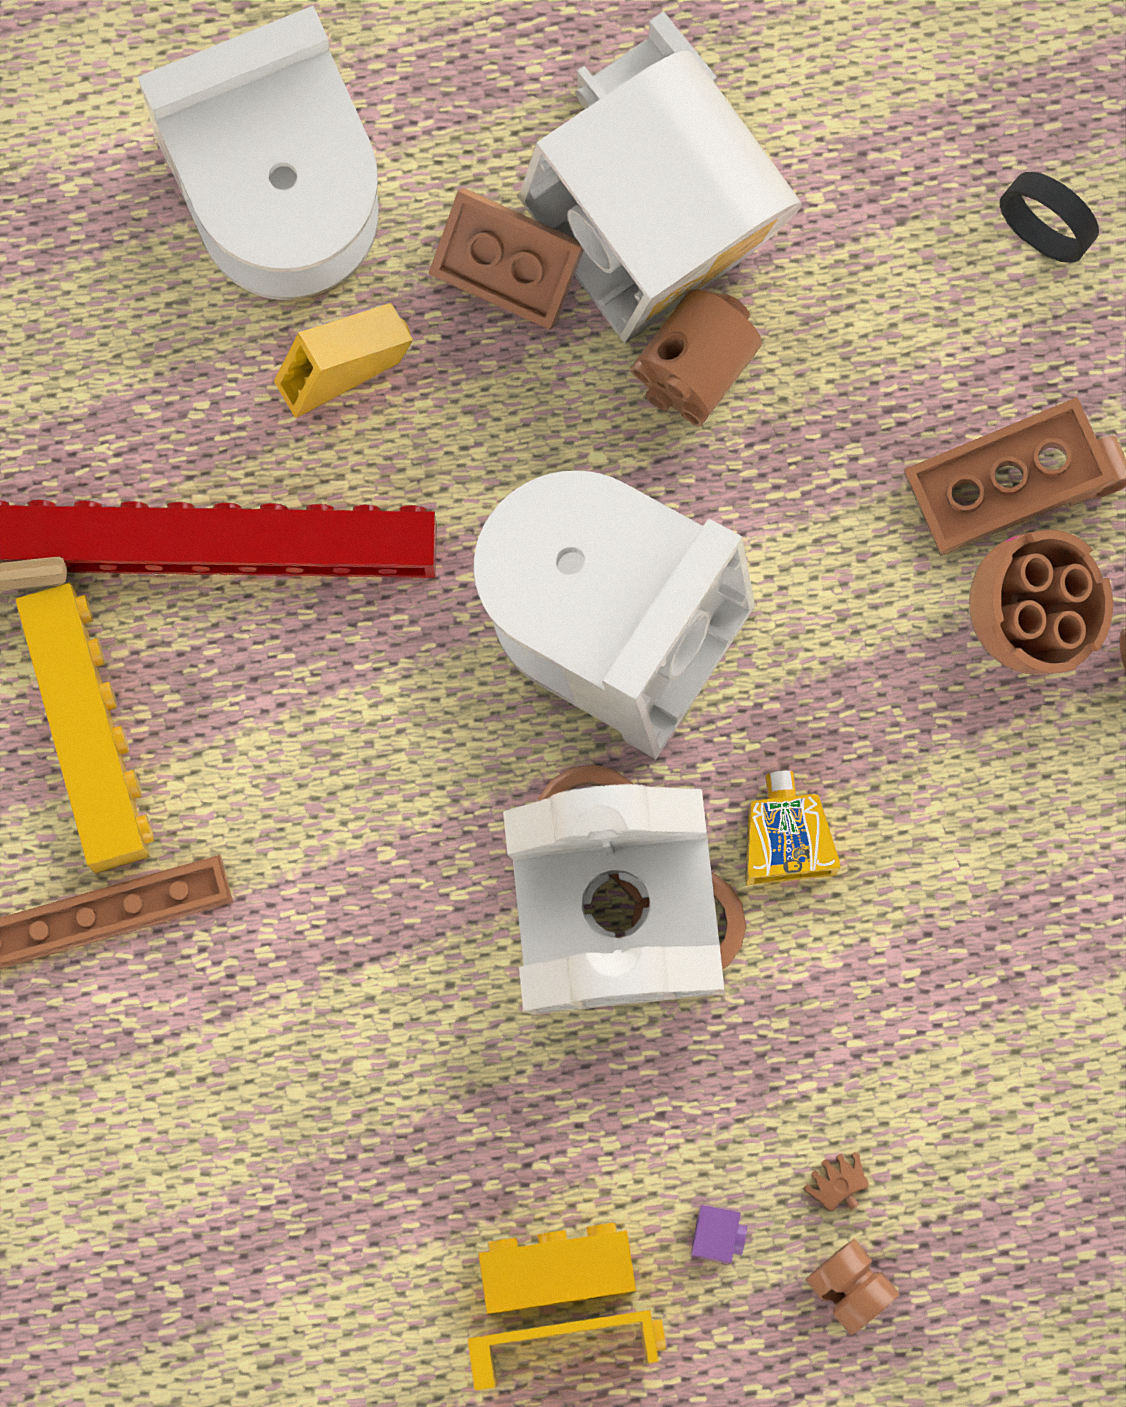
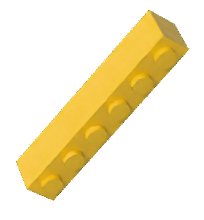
M66 583L15 598L87 866L96 874L149 858L150 854L147 844L155 841L147 814L139 816L135 799L142 797V792L135 770L126 771L122 755L129 753L130 749L122 725L114 727L110 710L117 709L118 706L111 683L109 681L102 683L98 667L105 665V658L98 638L90 640L86 623L93 622L94 620L86 595L78 596L71 583Z

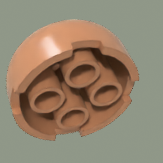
M1040 530L1020 534L994 547L978 566L969 594L970 618L975 634L982 646L1002 665L1014 671L1031 675L1063 673L1075 670L1076 666L1088 658L1093 651H1099L1108 635L1113 615L1112 588L1109 578L1102 577L1096 562L1089 554L1093 551L1092 548L1080 538L1059 530Z

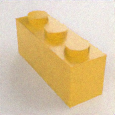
M606 1223L586 1227L587 1236L567 1239L566 1230L537 1234L538 1244L518 1247L517 1238L488 1242L489 1251L478 1253L487 1314L636 1292L627 1230L617 1232L615 1223Z

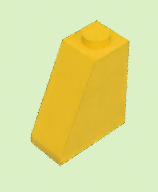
M388 303L298 332L274 379L275 385L293 416L298 418L399 364L413 341L409 327L399 317L392 303Z

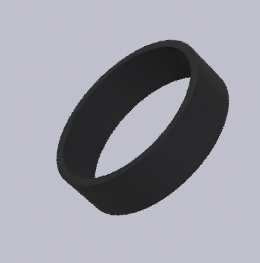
M1021 173L1000 198V210L1010 228L1022 240L1053 260L1064 263L1079 261L1099 235L1097 220L1086 203L1070 188L1042 173ZM1022 196L1031 198L1052 210L1068 225L1076 239L1065 236L1046 225L1032 212Z

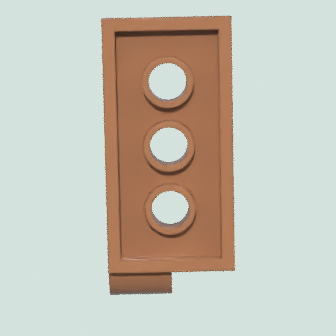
M1078 397L910 466L904 469V473L940 556H943L1063 505L1069 504L1072 507L1091 498L1098 499L1126 488V457L1116 436H1108L1097 440ZM1057 448L1064 453L1066 462L1058 469H1047L1041 465L1039 455L1045 449ZM1004 466H1014L1020 470L1023 478L1015 487H1003L995 478L997 471ZM961 484H971L978 490L979 498L971 505H959L952 498L953 490Z

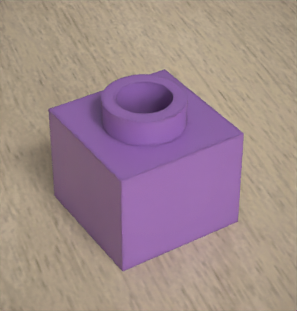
M701 1205L698 1211L690 1256L725 1264L732 1263L733 1254L742 1256L747 1226L739 1224L741 1213Z

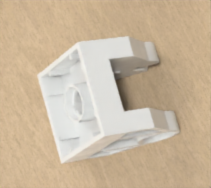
M632 784L598 786L561 792L544 800L503 811L507 855L513 860L523 966L519 967L523 1011L530 1014H542L725 994L702 789L646 787ZM619 874V879L635 886L642 898L650 899L649 908H643L640 920L634 927L626 930L625 937L615 938V932L604 930L596 923L592 914H585L584 905L591 904L594 893L601 885L609 881V875Z

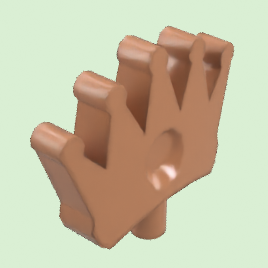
M854 1152L852 1154L854 1159L853 1167L844 1159L842 1154H838L836 1160L839 1161L840 1172L827 1159L823 1160L822 1166L825 1168L828 1179L820 1176L817 1171H813L811 1176L815 1179L819 1191L811 1189L810 1185H805L804 1191L822 1203L827 1211L833 1212L843 1200H845L851 1210L859 1206L852 1193L866 1189L869 1186L868 1179L863 1172L859 1153Z

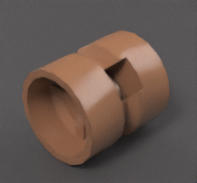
M855 1238L840 1248L805 1279L822 1301H832L835 1304L832 1314L850 1335L863 1328L900 1295L883 1272L873 1273L871 1271L872 1259Z

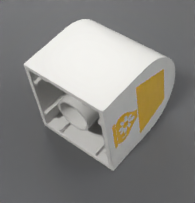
M690 50L674 53L654 63L536 143L518 197L534 220L578 240L584 252L575 272V277L624 343H627L674 310L689 290L704 289L743 261L787 224L802 207V202Z

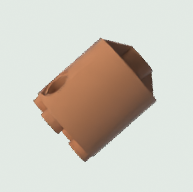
M700 289L689 290L630 367V372L649 389L645 396L651 404L662 411H667L671 406L679 411L691 424L697 427L703 425L762 346L760 334L748 320L750 312L739 300L725 293H713Z

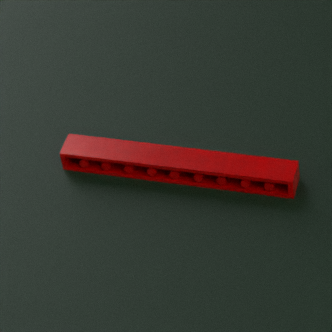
M0 500V563L61 557L65 562L67 573L436 578L435 511H427L425 507L418 505L402 506L399 508V511H381L378 506L368 504L356 505L353 507V510H334V507L330 505L311 504L306 507V510L288 509L287 506L278 503L262 504L260 509H241L240 505L228 502L216 503L213 505V508H195L193 504L187 502H171L167 504V508L149 507L146 503L138 501L122 502L120 507H102V504L88 500L77 501L74 503V506H56L55 503L47 500H31L27 506L10 505L8 502Z

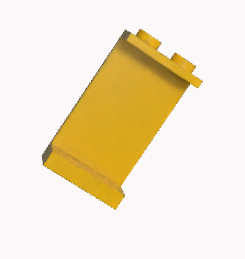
M651 1310L467 1338L474 1390L498 1387L492 1350L494 1345L640 1323L645 1362L647 1364L659 1362L657 1351L666 1350L662 1319L652 1320Z

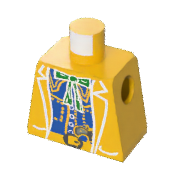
M777 771L766 774L768 799L751 801L748 809L746 885L836 876L841 868L840 860L818 794L797 796L793 771Z

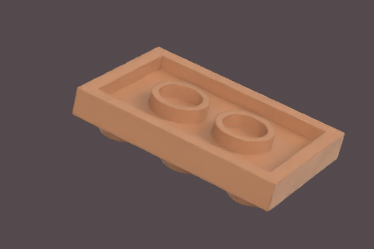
M462 188L457 191L428 274L551 330L556 325L584 249L577 239L466 188Z

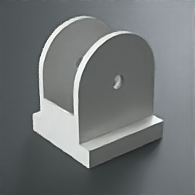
M314 6L138 76L156 140L168 167L171 168L205 248L216 266L225 276L238 286L256 295L277 300H297L314 297L335 288L348 279L361 266L373 245L378 226L377 164L370 140L329 51L328 37Z
M578 470L561 471L538 477L523 484L496 506L485 522L475 548L474 577L479 597L487 614L494 623L496 634L504 652L515 667L536 684L621 732L625 742L655 760L755 608L743 537L709 518L704 526L633 487L601 473Z

